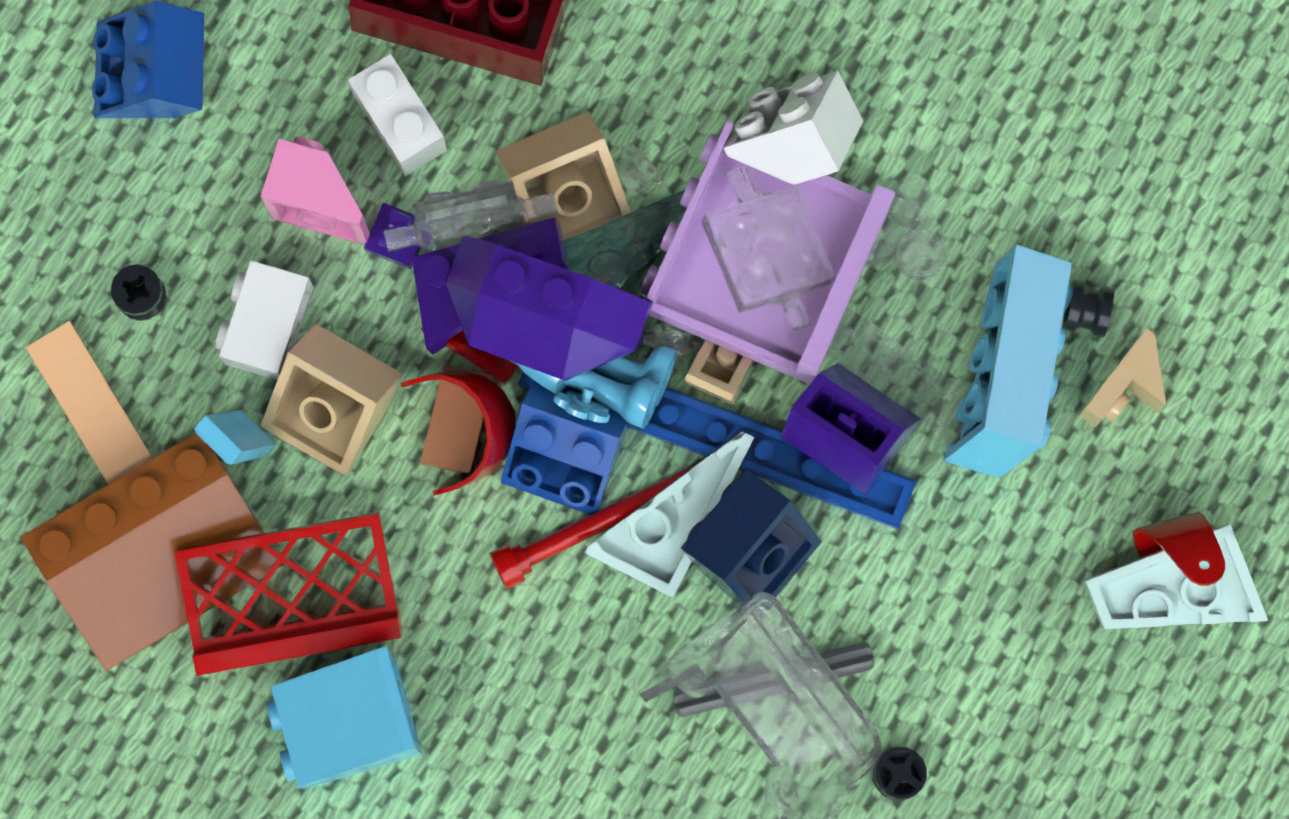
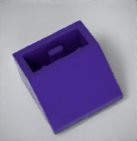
M837 363L821 371L791 407L781 438L866 494L920 424L921 418Z

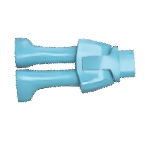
M659 346L645 361L639 362L619 357L593 369V371H588L567 381L518 363L515 364L534 381L553 393H561L566 386L573 387L582 392L585 387L593 389L592 398L620 414L627 423L644 429L652 417L655 406L659 405L677 360L678 351L667 346Z

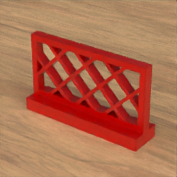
M380 512L180 548L174 551L194 651L192 658L196 676L402 638L403 627L400 610L397 606ZM371 526L374 547L363 563L338 546L348 530ZM339 532L333 542L322 536ZM311 537L328 549L312 572L287 556L298 539ZM289 541L282 552L271 545ZM260 547L277 558L262 581H259L236 565L246 549ZM237 551V553L231 561L220 555L222 553ZM333 553L358 569L343 592L317 576ZM208 556L226 568L211 591L192 579L189 559ZM375 556L377 557L379 573L368 567ZM282 562L307 578L292 602L267 586V583ZM230 572L256 588L241 611L215 595ZM363 573H365L382 585L385 604L365 608L348 597ZM312 583L337 598V601L327 615L313 617L297 606ZM195 592L205 598L199 608L197 607ZM261 592L286 608V611L275 625L263 627L246 615ZM209 602H212L236 618L225 634L203 637L200 616ZM343 603L353 609L336 613ZM291 613L302 619L286 622ZM240 622L251 628L234 632Z

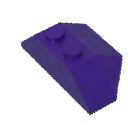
M463 235L446 281L469 346L564 381L598 368L619 357L622 358L634 353L653 305L650 301L593 278L501 245Z

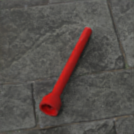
M698 463L526 547L521 548L518 544L510 548L506 544L490 552V558L505 588L508 590L524 582V576L532 572L531 566L615 526Z

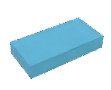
M242 410L205 415L194 428L196 430L195 433L227 464L264 458L277 445Z

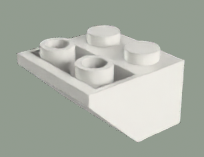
M838 71L819 76L818 73H811L795 81L792 86L777 91L774 87H768L752 95L741 118L734 124V130L726 142L724 150L730 158L795 185L838 172L863 123V119Z

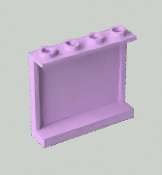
M726 121L720 137L711 133L700 158V162L707 164L700 180L693 177L690 178L680 202L681 206L687 208L680 224L674 221L670 222L660 245V249L667 253L660 268L653 265L650 266L639 293L647 296L646 300L653 303L649 316L811 384L820 370L896 192L877 184L872 195L827 175L795 185L728 157L724 146L732 134L734 123Z

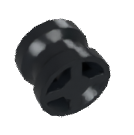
M139 264L126 266L119 270L111 284L113 301L121 312L130 319L137 321L150 320L157 316L165 306L167 299L166 288L157 274L147 266ZM142 281H144V283H143L142 286H139V287H137V288H132V287H134V286H136V285H140V284L142 283Z
M1074 280L1072 282L1073 294L1070 304L1066 309L1063 328L1073 332L1079 328L1090 330L1094 336L1104 338L1112 313L1114 288L1103 286L1096 290L1088 288L1082 281Z
M895 747L886 751L876 761L873 768V781L876 789L884 797L893 801H904L915 796L924 787L927 779V768L923 758L916 751L907 747Z

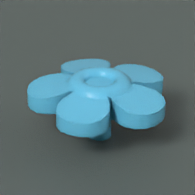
M585 387L582 394L574 391H568L567 394L555 393L554 403L575 417L599 423H607L610 418L608 414L609 407L599 401L591 400L594 390Z

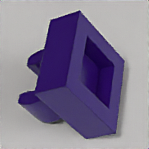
M383 203L371 229L368 241L365 243L364 250L412 269L411 257L418 255L430 227V221Z

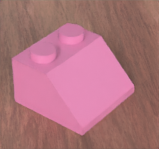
M295 137L293 143L278 139L261 194V198L272 219L365 245L370 235L367 224L329 153L323 151L324 146L303 137Z

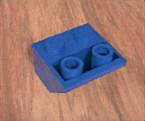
M155 0L98 21L93 41L96 51L95 80L92 86L94 118H178L202 110L205 13Z
M533 381L521 405L500 483L591 515L600 508L629 423L612 409H609L608 414L610 418L607 423L575 417L554 403L555 393ZM566 386L561 392L563 394H567L568 391L583 393L581 390Z

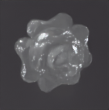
M661 320L655 324L654 328L643 330L642 343L644 345L653 347L654 350L659 346H667L678 351L673 370L679 368L681 356L688 352L700 351L702 338Z

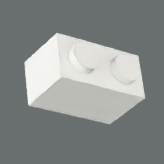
M391 54L348 79L353 96L404 176H407L447 151L444 136Z
M250 260L246 274L240 272L233 286L231 301L236 302L231 321L224 320L222 322L216 339V349L221 350L219 357L225 365L278 380L287 354L295 346L314 288L309 277Z

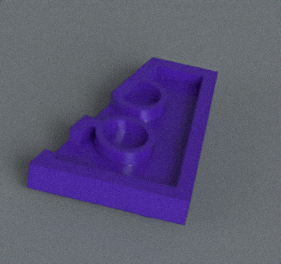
M555 217L478 238L568 269L561 225ZM460 244L411 257L425 346L432 355L448 346L446 343L448 339L463 331L446 285Z

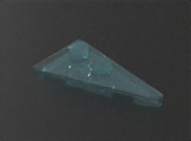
M685 190L620 218L613 219L578 236L564 240L568 269L620 289L632 273L643 268L661 251L660 245L670 222L679 223L682 220L687 209L680 205Z

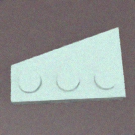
M1230 524L1213 529L1223 553L1226 568L1222 578L1213 585L1199 586L1192 583L1163 549L1083 580L1103 629L1160 627L1184 624H1219L1243 621L1258 622L1268 621ZM1202 561L1199 563L1201 569L1209 568L1207 562Z

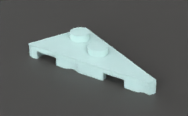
M743 432L737 434L590 543L584 553L673 598L691 564V560L680 548L687 541L691 529L698 522L704 520L718 504L723 491L732 483L754 437Z

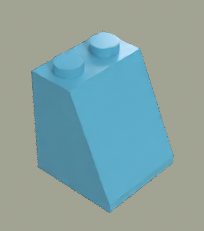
M387 646L271 686L274 699L266 701L269 719L274 731L282 729L287 745L286 750L280 751L282 767L287 781L296 779L297 786L303 790L423 755L396 657Z

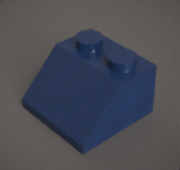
M746 469L737 481L732 482L726 487L720 501L708 516L691 529L687 541L680 549L698 570L740 607L758 620L822 542L791 500Z

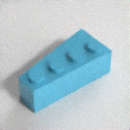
M1017 244L996 262L979 324L981 327L988 329V332L981 336L971 354L968 370L977 374L975 381L967 392L966 398L959 400L955 420L964 423L959 441L955 444L948 443L944 457L945 462L982 474L1002 477L1038 449L1040 450L1045 446L1051 429V423L1046 419L1048 405L1054 397L1058 386V375L1054 373L1055 362L1066 338V330L1061 328L1063 314L1069 306L1073 294V284L1069 283L1072 263Z

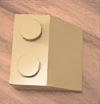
M588 111L496 150L526 224L555 217L561 225L565 249L634 219L605 138Z
M315 324L288 352L260 427L346 477L389 408L403 374Z

